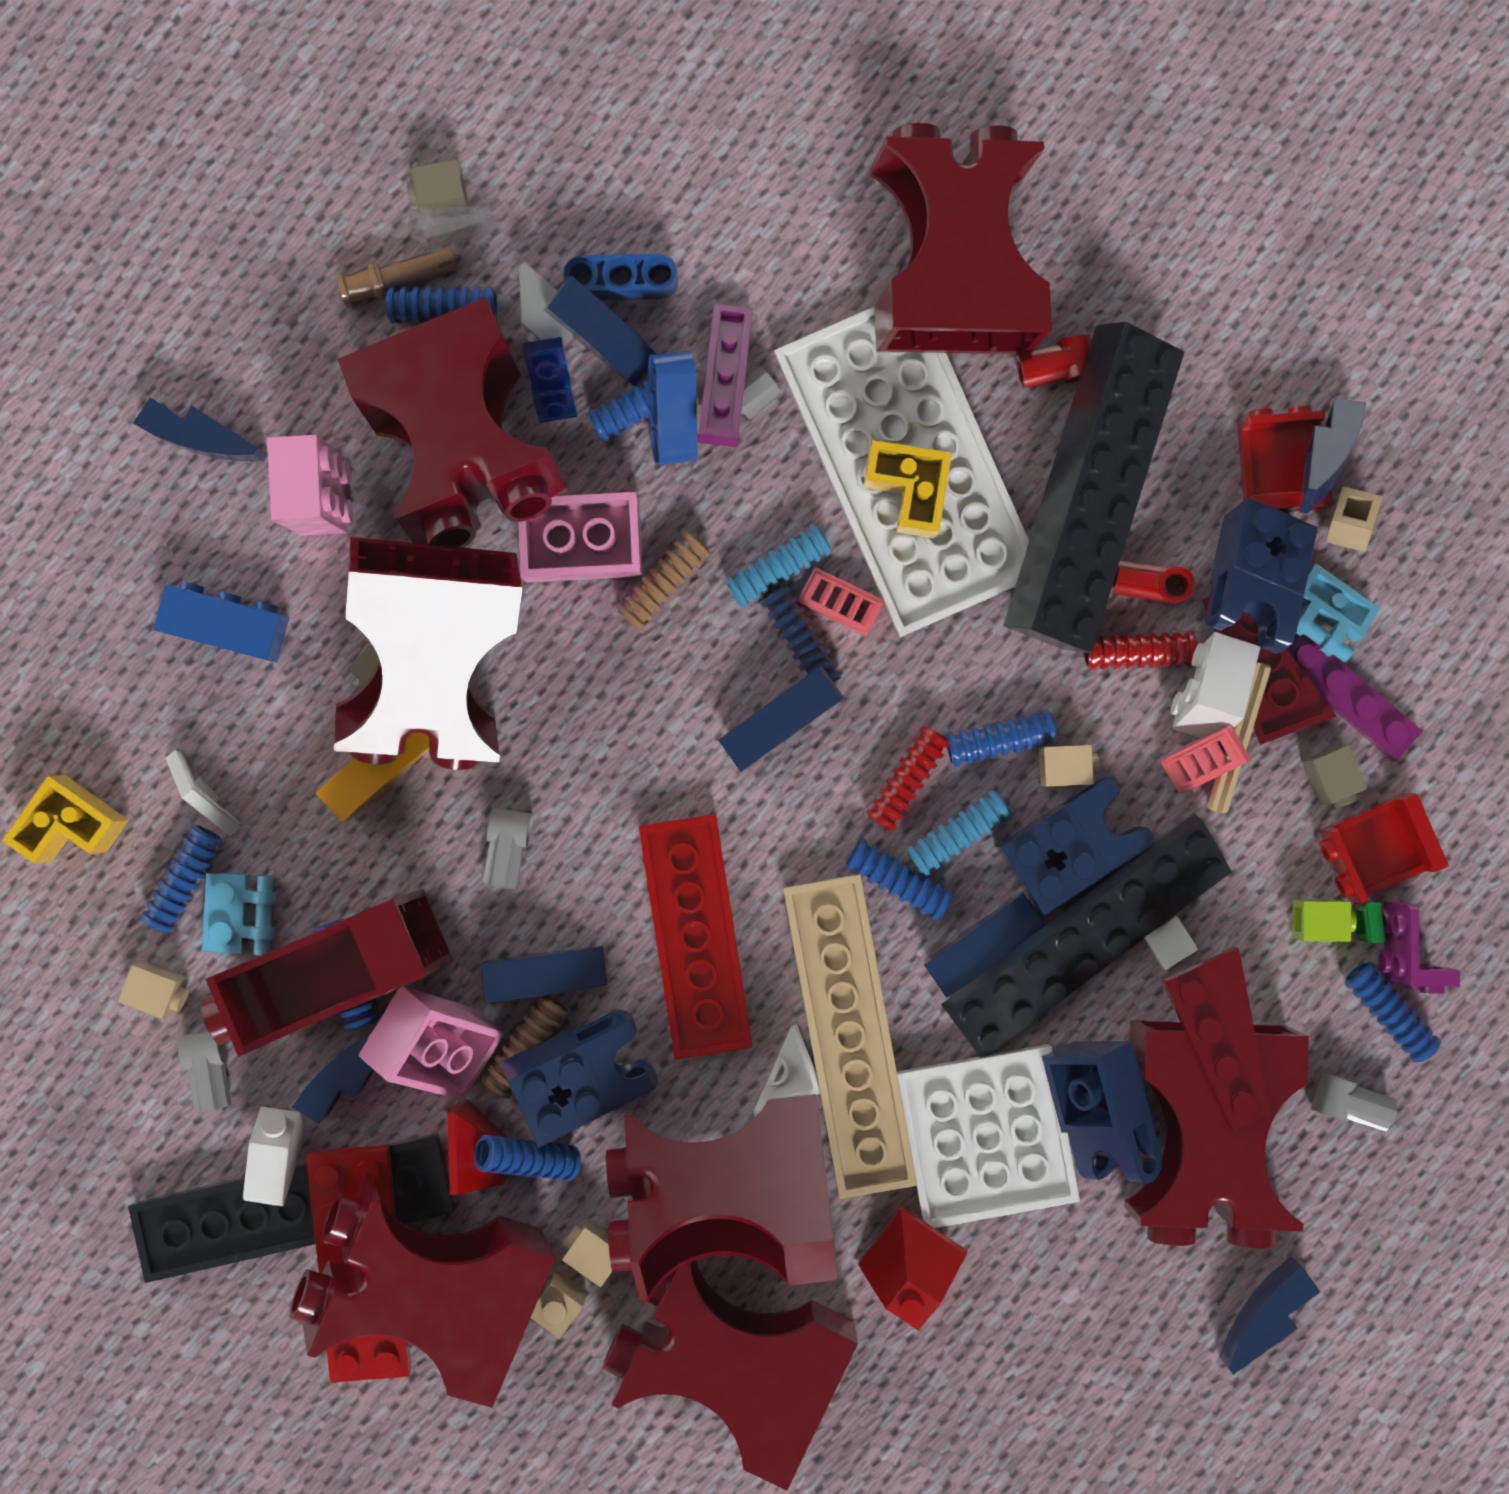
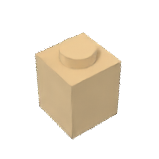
M1342 487L1326 542L1366 552L1383 496Z
M1092 745L1038 748L1041 787L1094 785L1093 776L1099 775V758L1097 753H1092Z
M145 961L133 964L129 970L118 1003L160 1019L173 1015L175 1011L179 1012L185 1004L188 990L184 989L188 978Z
M587 1219L582 1228L575 1224L563 1241L562 1245L567 1249L562 1261L601 1288L612 1273L608 1232L590 1219Z
M555 1271L543 1287L531 1319L560 1339L582 1309L587 1293Z

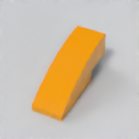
M420 732L409 735L406 739L405 752L387 764H367L354 758L315 794L341 822H349L429 750L428 736Z

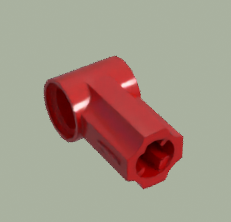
M1089 334L1077 335L1056 343V346L1017 354V371L1022 388L1026 389L1062 380L1065 383L1078 382L1091 343V336Z
M1120 560L1112 586V594L1158 601L1167 606H1175L1193 594L1195 579L1188 569L1181 566L1168 568ZM1168 577H1175L1181 581L1183 591L1180 596H1173L1167 592L1165 581Z

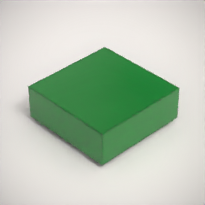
M1368 900L1361 904L1353 903V909L1356 912L1357 939L1368 943L1385 942L1381 902Z

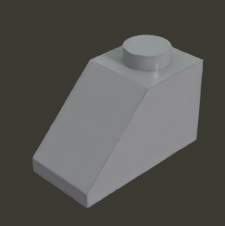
M523 262L519 266L521 321L528 333L525 340L540 354L547 350L556 357L573 338V334L543 310L557 290L526 262Z

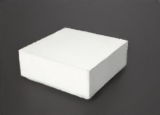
M1177 916L1170 918L1143 939L1163 970L1169 969L1198 950Z

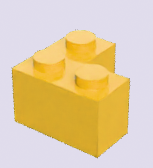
M872 440L863 487L902 494L896 533L934 539L938 535L952 456L951 452Z
M48 775L2 841L34 864L53 862L68 839L89 854L107 852L129 820L68 776Z

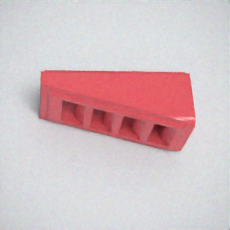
M814 567L798 598V603L865 638L885 602L873 594ZM822 580L828 584L819 601L815 602L811 598L819 582ZM834 587L842 591L833 608L830 609L825 605ZM849 594L855 597V600L847 615L844 616L839 612ZM863 601L869 604V607L859 623L853 619Z
M1229 725L1174 750L1161 760V764L1177 791L1183 793L1249 762L1251 757L1233 727ZM1218 741H1220L1223 745L1224 749L1230 757V760H1227L1225 754L1223 753L1222 749L1217 743Z

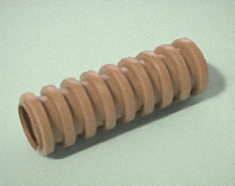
M684 531L682 534L683 540L681 542L675 541L673 551L668 549L666 551L667 557L664 560L660 558L657 561L659 566L656 569L651 568L649 570L651 575L648 578L643 577L641 579L643 584L640 587L635 586L633 588L635 593L624 598L626 603L623 606L621 604L617 605V612L637 630L640 629L642 631L645 628L643 623L646 620L651 622L653 612L659 613L662 602L667 604L670 601L668 596L671 593L675 595L678 592L676 587L679 584L684 585L686 583L684 578L687 575L692 576L694 574L692 569L695 566L700 567L702 565L700 560L703 557L708 558L710 556V550L691 532Z
M550 995L537 997L539 1002L538 1004L531 1005V1014L524 1015V1024L517 1025V1034L510 1035V1043L503 1045V1053L497 1054L495 1057L496 1063L488 1066L489 1073L481 1076L480 1079L483 1086L494 1095L503 1099H508L512 1095L510 1085L500 1066V1062L545 1041L547 1037H553L554 1027L559 1028L561 1026V1017L566 1018L568 1016L567 1008Z

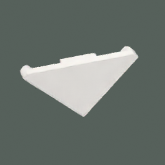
M174 750L165 758L181 797L226 834L231 836L240 828V822L216 803L220 798L201 776L194 780L182 752Z
M797 1023L791 1025L754 1109L755 1117L763 1109L768 1099L820 1094L818 1077Z

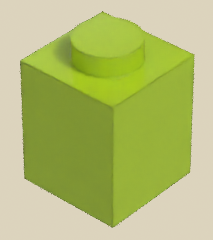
M1293 899L1292 938L1301 941L1351 942V932L1355 931L1357 924L1356 912L1351 908V902L1340 899Z

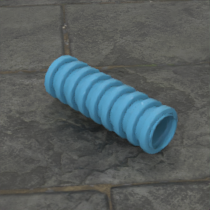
M810 525L808 532L805 533L802 530L798 533L799 537L797 539L789 538V544L786 546L783 544L778 545V551L775 553L772 550L767 553L768 557L765 559L762 557L758 558V563L754 566L750 563L747 565L748 570L742 572V570L737 571V577L734 579L731 576L726 578V585L740 607H748V601L750 600L756 602L759 600L758 595L761 593L767 595L769 593L768 589L772 586L775 589L778 588L780 581H789V575L794 573L797 576L800 574V568L808 569L811 566V561L819 562L822 554L826 556L831 554V546L818 526Z
M991 790L988 792V798H979V804L976 806L970 804L967 812H958V818L955 820L949 818L947 820L948 825L945 827L942 824L939 825L936 833L930 831L927 833V839L923 840L920 838L917 840L918 845L915 847L909 845L907 847V854L921 874L928 876L931 868H940V862L943 860L949 862L952 854L956 856L961 854L960 849L962 847L970 848L971 841H980V835L983 833L989 835L992 827L999 828L1002 826L1001 821L1004 819L1010 821L1012 819L1010 809L997 792Z

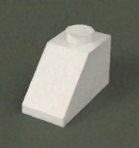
M261 1106L248 1146L243 1199L245 1201L284 1206L306 1136L300 1112Z

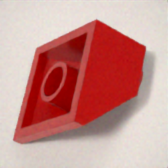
M468 1099L459 1100L447 1113L450 1195H459L505 1184L509 1174L491 1173L490 1171L482 1172L476 1168L474 1151L477 1142L484 1135L504 1138L507 1136Z
M901 1206L861 1257L858 1266L885 1309L919 1331L942 1303L967 1255V1250Z

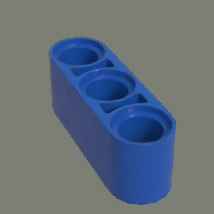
M663 254L582 255L568 260L563 269L564 281L582 271L592 274L591 281L584 285V287L599 300L664 299L675 293L679 282L676 264L670 257ZM657 270H666L671 275L670 279L664 284H655L650 280V277ZM618 271H627L632 275L629 282L624 285H616L611 281L612 276Z
M691 351L650 355L648 359L651 447L655 464L660 466L696 461L698 455L696 371Z

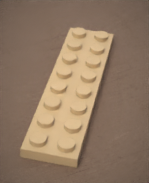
M861 874L783 887L839 1198L843 1199L918 1186Z

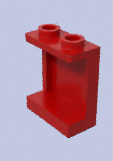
M1304 405L1288 408V413L1273 414L1272 408H1262L1249 411V416L1237 423L1243 501L1249 497L1284 513L1300 511L1306 449L1314 427L1319 426L1320 422L1325 419V411H1312V406ZM1332 489L1311 511L1323 510L1333 505Z
M1403 793L1319 830L1323 839L1319 841L1321 852L1328 862H1333L1339 875L1335 877L1337 889L1345 899L1349 898L1350 902L1364 903L1368 901V896L1423 872L1435 873L1449 867L1418 793Z

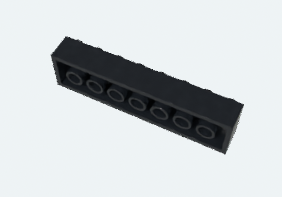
M1128 322L1096 325L1003 624L1004 627L1060 649L1092 653L1185 351Z

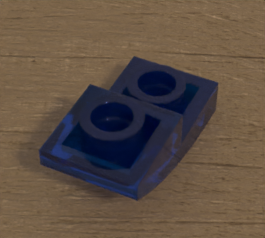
M562 337L522 343L539 423L578 417Z

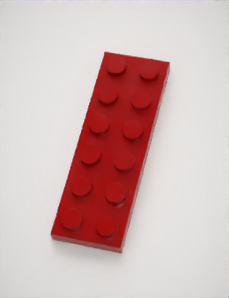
M717 814L638 826L675 1060L753 1048Z
M389 1145L309 1151L307 1154L319 1273H323L328 1261L345 1264L341 1247L322 1242V1231L335 1197L341 1193L355 1198L365 1173L373 1175L382 1203L396 1218ZM378 1335L363 1336L346 1340L327 1349L330 1383L409 1377L411 1372L409 1342L398 1338Z

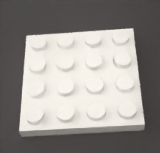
M1050 1044L990 1054L981 1058L974 1057L897 1071L923 1221L934 1228L1080 1202L1068 1133H1061L1042 1056L1052 1052Z

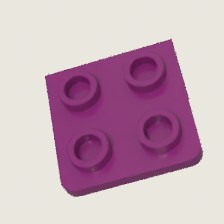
M1385 901L1384 910H1382L1385 942L1384 949H1381L1378 955V965L1380 971L1384 973V979L1405 984L1406 989L1419 990L1420 993L1443 994L1445 993V986L1460 987V970L1435 964H1419L1418 906L1416 904Z

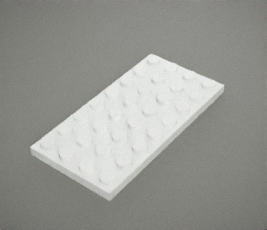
M875 306L774 350V356L881 599L885 601V608L899 638L1015 588L1029 539L946 353L876 352ZM872 440L952 453L940 531L935 539L896 533L902 494L863 487Z

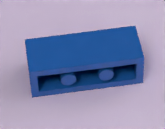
M180 581L179 588L165 584L153 628L154 631L278 663L289 622L288 617L278 614L279 606L256 601L255 608L240 604L242 597L218 591L217 598L204 595V587Z

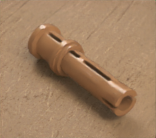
M447 246L441 250L383 267L371 263L367 265L365 270L344 275L342 272L335 275L342 299L348 309L353 307L354 302L374 296H377L378 299L385 298L390 287L397 288L448 272L458 271L452 249L450 246Z

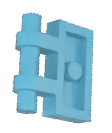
M1315 563L1309 569L1302 603L1304 608L1300 613L1296 634L1299 636L1304 634L1320 645L1319 650L1327 656L1333 654L1343 662H1346L1353 654L1354 649L1343 642L1344 638L1347 636L1355 643L1362 639L1380 608ZM1316 616L1333 627L1330 633L1314 622Z
M206 873L202 952L241 954L245 952V938L254 939V955H263L270 952V940L274 939L275 927L271 926L272 904H276L277 892L273 891L274 876L259 875L257 890H248L249 874ZM247 903L256 904L255 925H246Z

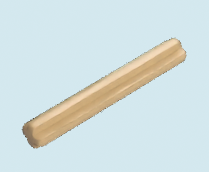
M1258 661L1244 719L1233 728L1246 750L1271 670L1268 664ZM1224 749L1223 753L1225 754L1227 760H1230L1229 755ZM1242 765L1215 778L1207 804L1208 809L1218 813L1228 812Z

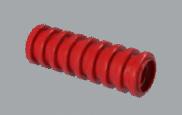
M1192 631L1185 632L1184 636L1180 632H1174L1172 636H1169L1167 632H1163L1160 634V637H1157L1155 633H1149L1148 637H1145L1143 633L1136 634L1135 638L1131 634H1125L1123 638L1115 634L1112 635L1111 639H1108L1106 635H1101L1099 639H1096L1093 651L1089 653V659L1087 658V653L1084 652L1085 663L1090 671L1096 670L1097 666H1100L1101 670H1107L1109 666H1112L1114 670L1120 669L1121 665H1124L1126 669L1133 668V665H1136L1138 668H1145L1146 664L1150 668H1156L1158 664H1161L1162 667H1169L1170 663H1173L1175 667H1180L1182 663H1185L1186 666H1192V658L1197 647V640Z
M921 726L919 729L921 735L919 737L915 736L912 740L915 743L914 746L906 749L908 753L906 758H900L901 766L893 769L892 772L895 775L892 779L888 777L886 783H888L885 789L881 788L879 791L882 795L879 799L874 798L872 802L875 805L872 809L868 808L866 810L870 819L889 831L896 830V821H901L904 817L901 813L904 809L909 810L910 805L908 803L911 799L915 800L917 798L916 790H922L924 787L922 781L924 779L928 780L931 776L928 773L930 769L937 767L935 761L937 758H943L944 754L942 751L944 748L949 749L948 739L930 727Z

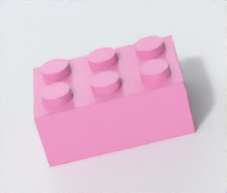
M317 435L267 437L271 520L301 536L348 533L347 523H352L353 521L352 502L350 499H346L345 484H350L351 482L349 461L344 460L342 454Z
M637 492L556 496L551 498V506L546 512L534 519L518 522L520 574L526 583L643 577L640 503Z
M402 986L391 999L389 1006L375 1029L369 1035L358 1056L388 1082L464 1100L505 1032L475 1008Z

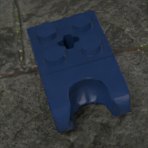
M1249 497L1224 515L1209 581L1212 584L1205 623L1212 628L1223 631L1228 626L1235 624L1241 618L1242 613L1245 612L1253 618L1258 627V645L1261 648L1279 654L1290 646L1294 641L1298 628L1318 527Z
M1114 775L1102 777L1094 782V785L1083 789L995 846L1037 912L1046 915L1154 843L1155 837L1147 827H1133L1118 835L1113 834L1106 828L1103 820L1104 809L1121 791V786ZM1049 850L1060 853L1057 867L1045 865L1044 861L1049 859L1046 855Z
M624 1010L614 1011L574 1031L570 1028L500 1062V1066L538 1148L656 1088L658 1076L655 1068L648 1062L636 1060L622 1065L614 1063L617 1051L635 1037L636 1024L632 1014Z
M1073 1041L1042 1056L1061 1133H1068L1079 1174L1085 1179L1101 1180L1114 1171L1118 1162L1123 1176L1130 1182L1146 1184L1153 1182L1162 1171V1157L1132 1041ZM1139 1153H1140V1154L1142 1155V1157H1143V1162H1144V1163H1143V1168H1142V1163H1141V1159H1140ZM1096 1154V1163L1094 1165V1157Z

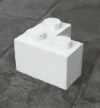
M1214 632L1204 644L1199 643L1192 658V666L1196 667L1194 679L1191 678L1182 693L1177 692L1171 706V714L1175 715L1172 729L1202 738L1229 725L1234 728L1244 719L1260 646Z

